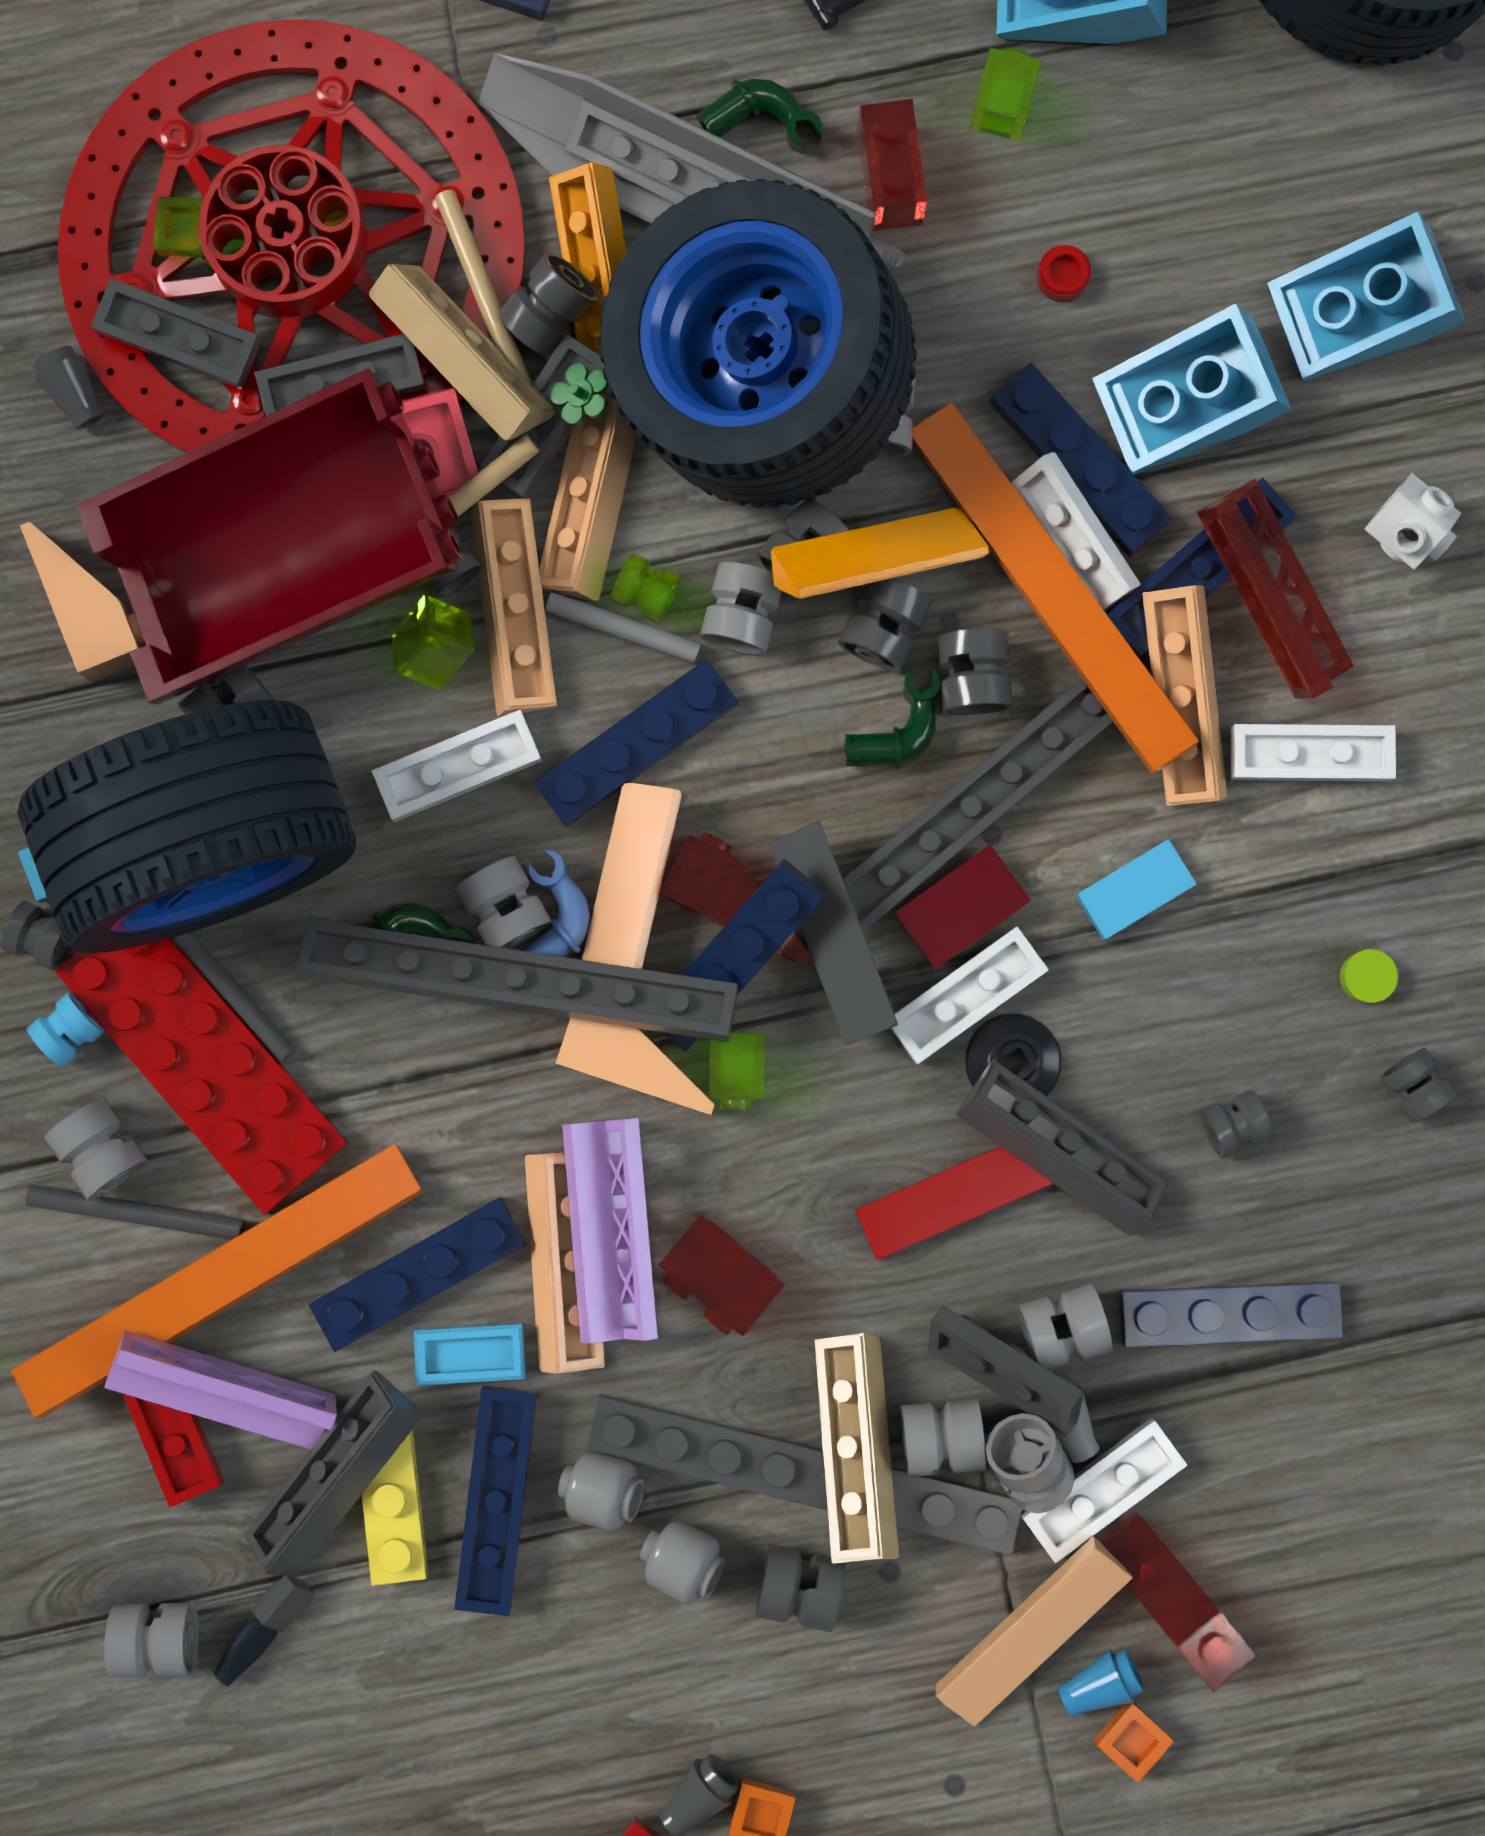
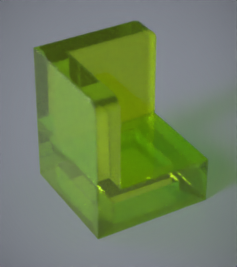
M158 197L154 250L160 256L200 257L214 271L205 256L199 235V215L204 198Z
M424 594L393 633L392 646L395 673L433 688L442 689L474 651L470 613Z

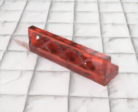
M1256 479L1250 480L1198 510L1197 514L1294 698H1316L1333 688L1330 683L1331 680L1353 668L1354 665ZM1245 497H1248L1257 515L1252 532L1236 502ZM1263 530H1265L1269 539L1262 538ZM1259 546L1273 549L1279 556L1281 565L1277 579ZM1288 577H1290L1294 587L1286 585ZM1284 592L1301 598L1306 608L1301 626ZM1313 623H1314V625H1315V627H1316L1318 633H1315V632H1312V631H1311L1312 626H1313ZM1309 639L1325 644L1334 661L1332 665L1325 669L1322 668L1308 641Z

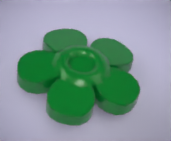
M581 363L571 365L566 370L565 376L570 385L557 383L552 388L551 399L554 404L563 407L561 416L566 423L579 425L583 422L586 414L596 419L606 411L607 402L600 395L607 391L609 383L604 379L601 370H594L589 374L587 367Z

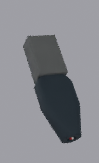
M285 1574L281 1579L276 1580L252 1608L253 1614L256 1617L250 1620L230 1643L214 1671V1676L222 1684L230 1686L259 1659L277 1637L278 1631L283 1632L313 1596L314 1592L305 1581Z

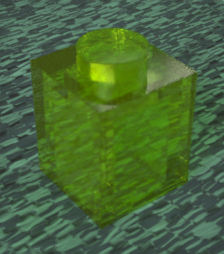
M990 47L970 129L1021 141L1042 60L1031 58L1027 52L1021 49L1004 48L999 50Z
M731 1033L729 1042L710 1040L709 1098H720V1109L753 1110V1099H764L765 1033Z

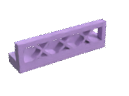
M639 1118L562 1125L580 1342L591 1344L620 1339L640 1341L658 1339Z
M127 1330L123 1332L104 1388L307 1449L314 1447L324 1434L325 1429H332L337 1416L336 1395L334 1393Z

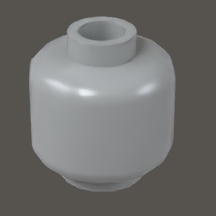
M588 1451L578 1459L574 1466L567 1465L560 1478L558 1494L559 1497L565 1498V1509L571 1520L604 1530L615 1531L625 1521L632 1522L637 1516L643 1499L644 1482L643 1479L637 1477L636 1468L633 1463L598 1452Z
M681 1520L671 1522L662 1532L653 1529L648 1535L640 1553V1559L646 1562V1583L684 1604L693 1603L700 1596L707 1599L717 1586L726 1563V1559L720 1556V1544L717 1539Z

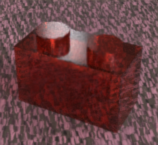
M913 99L860 105L857 137L867 208L876 212L872 231L922 225L927 197Z
M702 1212L658 1265L666 1272L661 1281L684 1300L692 1293L708 1307L702 1315L725 1335H728L734 1329L744 1336L785 1286L784 1281Z

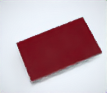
M988 845L894 914L936 970L1031 900L992 846Z

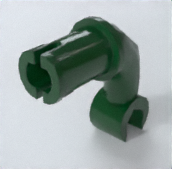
M752 78L740 82L735 79L731 82V90L697 114V120L703 130L721 137L751 115L753 118H756L760 115L759 112H769L777 116L787 127L786 138L789 147L801 154L805 153V145L797 136V129H811L819 141H821L822 123L819 117L814 112L803 110L796 98L786 87L772 80Z
M931 668L930 672L931 687L923 690L922 693L912 683V669L909 670L905 677L903 694L907 702L911 704L910 717L905 727L901 729L893 727L892 733L845 734L846 767L894 764V769H900L902 764L915 760L929 747L936 731L935 700L941 684L940 677L934 668Z
M414 903L394 905L381 913L375 911L372 915L375 921L369 927L446 940L462 938L466 943L476 944L475 937L469 930L461 927L454 928L431 908Z

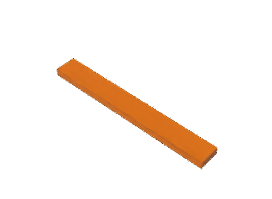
M952 402L913 427L912 444L958 508L967 515L988 545L992 555L1152 775L1197 746L1199 740Z
M393 1144L13 1368L11 1372L34 1418L41 1420L104 1383L109 1374L124 1330L171 1343L424 1193L399 1147Z

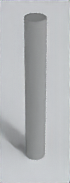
M554 592L550 593L546 604L545 612L692 663H696L702 643Z

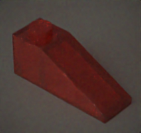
M704 832L700 840L688 834L660 891V895L662 898L724 927L759 886L738 858L729 854L732 845ZM795 933L776 951V954L803 967L806 966L811 956Z
M1138 1512L1101 1542L1133 1576L1126 1585L1213 1692L1256 1657L1255 1653Z

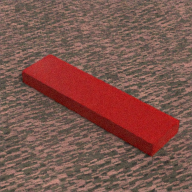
M999 1146L855 1209V1212L874 1256L878 1260L1053 1183Z

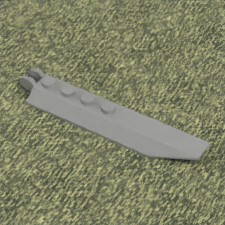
M497 52L494 53L478 104L552 176L590 162L610 167L614 173L619 208L651 224L657 216H660L669 207L683 201L687 196L700 192V190L716 187L721 183L736 182L737 180L744 179L747 181H755L756 179L773 181L776 179L784 181L789 186L792 184L802 185L804 190L812 189L822 199L828 198L832 200L838 209L843 208L851 220L855 221L861 227L864 234L867 235L884 264L902 267L906 258L905 252L883 240L870 237L876 212L591 75Z

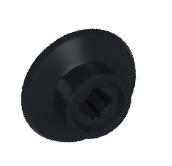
M1014 1013L993 1017L982 1024L971 1037L965 1056L966 1072L972 1087H974L989 1063L993 1060L1010 1070L1006 1063L1003 1062V1057L1016 1048L1020 1050V1054L1026 1060V1066L1015 1072V1075L1045 1096H1048L1055 1087L1061 1071V1053L1051 1031L1044 1024L1030 1016Z

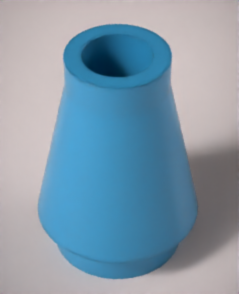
M1110 1649L1072 1679L1058 1685V1690L1071 1717H1075L1085 1712L1134 1703V1696L1144 1692L1145 1687L1129 1652L1124 1649L1114 1653Z

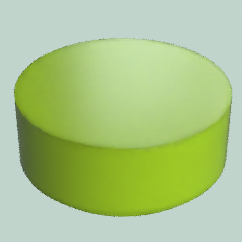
M1366 949L1353 953L1344 961L1340 970V983L1344 992L1354 1001L1365 1004L1376 1003L1385 1000L1394 992L1398 983V970L1394 961L1386 953L1375 949Z

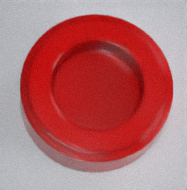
M1059 245L1047 251L1042 257L1037 270V283L1041 292L1049 299L1057 302H1069L1078 298L1085 291L1091 277L1089 259L1080 249L1070 245Z

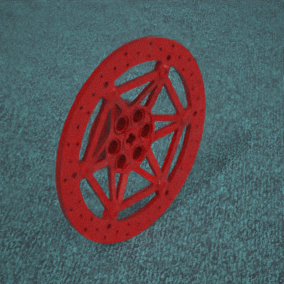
M290 19L238 26L201 38L173 52L149 68L128 86L102 116L88 137L76 161L65 193L58 240L60 283L65 308L75 337L88 363L105 388L132 417L151 433L184 453L193 451L266 416L254 373L257 371V358L254 360L243 390L219 381L232 394L226 412L221 413L199 403L163 377L148 361L141 350L97 334L91 328L110 278L169 301L231 294L236 299L238 327L254 334L255 315L261 314L280 319L281 324L259 371L283 365L304 318L313 315L321 317L362 344L383 340L404 333L369 296L374 282L365 268L367 255L427 229H432L422 269L436 283L449 232L436 203L435 196L442 191L452 189L455 191L466 221H473L475 243L482 260H488L483 263L502 307L516 288L523 285L526 252L524 217L516 181L507 156L493 129L480 110L453 80L432 63L410 49L378 34L336 23ZM340 63L347 64L343 69L337 68ZM282 74L319 75L315 91L199 124L191 125L182 116L183 111L201 99L223 88L246 80ZM358 86H365L386 96L405 108L423 123L451 158L460 175V179L440 186L438 182L430 177L355 105L353 100ZM155 114H161L158 120H152ZM310 114L309 118L287 145L264 146L236 156L209 144L210 141ZM326 124L325 157L308 150L307 147ZM344 125H352L421 192L419 194H407L352 188L341 172ZM155 143L165 154L135 265L133 266V271L114 276L111 253L113 228L118 205L125 185L137 162L148 146ZM199 159L223 168L212 182L200 164ZM186 169L204 198L199 215V234L159 266L154 267L180 170ZM297 176L310 177L308 183L301 189L290 190L287 188L289 182ZM244 191H258L257 196L250 203H236L237 198ZM481 192L485 194L482 199H474L476 193ZM364 207L414 211L417 213L377 230L369 231L362 211ZM343 211L348 213L344 222L337 226L324 224L326 218L334 212ZM287 227H292V228H293V232H292V233L286 232V228H287ZM278 232L284 234L282 239L276 238ZM238 239L245 241L239 252L233 255L222 254L228 242ZM203 253H205L207 260L214 270V275L167 282ZM330 261L334 263L333 269L327 275L322 277L311 276L312 269L319 262ZM272 275L282 277L280 285L275 290H260L262 281ZM469 285L462 311L493 343ZM358 287L385 331L386 337L337 307L338 302L352 288ZM415 346L426 389L400 396L402 401L453 387ZM430 375L436 377L433 383H425L426 377ZM456 390V393H457V396H458V400H459V403H460V407H461L466 400H465V398Z

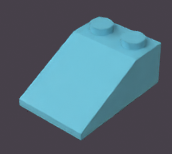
M998 0L996 34L1000 39L1119 44L1166 35L1167 0Z
M1418 211L1267 283L1300 374L1304 380L1417 345L1466 323L1431 227Z
M1237 303L1092 378L1129 470L1134 475L1243 435L1292 410L1252 314Z

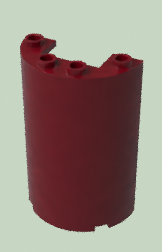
M367 368L76 505L93 554L118 567L146 646L130 654L148 703H164L457 569L458 561L463 559L461 549L452 530L453 526L459 524L457 512L446 494L440 495L434 478L440 476L438 464L427 446L419 448L401 415L405 411L404 405L391 381L382 384L375 374Z

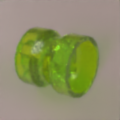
M632 553L616 580L611 594V601L624 607L631 605L638 607L642 610L644 617L660 624L677 594L682 576L668 569L658 571L651 567L648 559Z

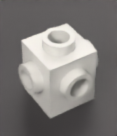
M1411 473L1380 507L1364 530L1380 542L1383 551L1390 558L1398 562H1405L1414 570L1427 556L1436 561L1453 543L1457 535L1451 531V528L1461 515V512L1454 508L1452 499L1444 491L1437 487L1427 486Z

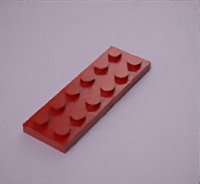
M171 939L112 952L94 954L76 952L54 971L264 1215L274 1210L350 1143Z

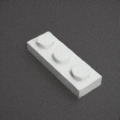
M1055 452L1043 455L1011 482L1104 611H1107L1141 585Z
M520 709L374 769L372 773L391 820L397 822L542 762V759Z
M1234 724L1230 727L1231 780L1390 782L1396 779L1395 725Z
M1015 927L895 1013L898 1025L890 1029L917 1065L1049 969L1020 929Z
M1150 1418L1074 1474L1075 1479L1072 1491L1064 1503L1047 1512L1033 1513L1024 1511L1021 1517L1056 1564L1188 1465L1156 1421Z

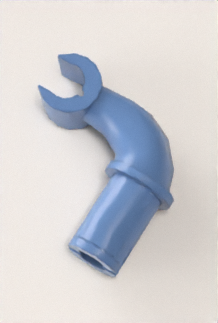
M545 850L548 856L555 862L556 867L552 877L539 875L530 863L529 874L535 884L541 889L550 890L557 901L559 915L556 920L554 918L551 920L553 926L523 951L565 957L573 950L576 954L581 951L579 946L587 935L590 912L585 895L568 875L567 866L562 857L554 851Z

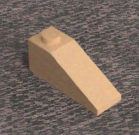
M27 522L20 525L77 673L89 681L95 682L134 666L130 653L146 646L135 613L34 524Z
M570 1018L555 1064L712 1115L715 1104L640 1029Z

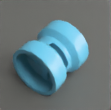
M69 991L56 1001V1008L48 1017L39 1016L27 1027V1032L34 1043L49 1059L60 1067H65L77 1056V1048L84 1042H94L105 1032L103 1027L78 998Z

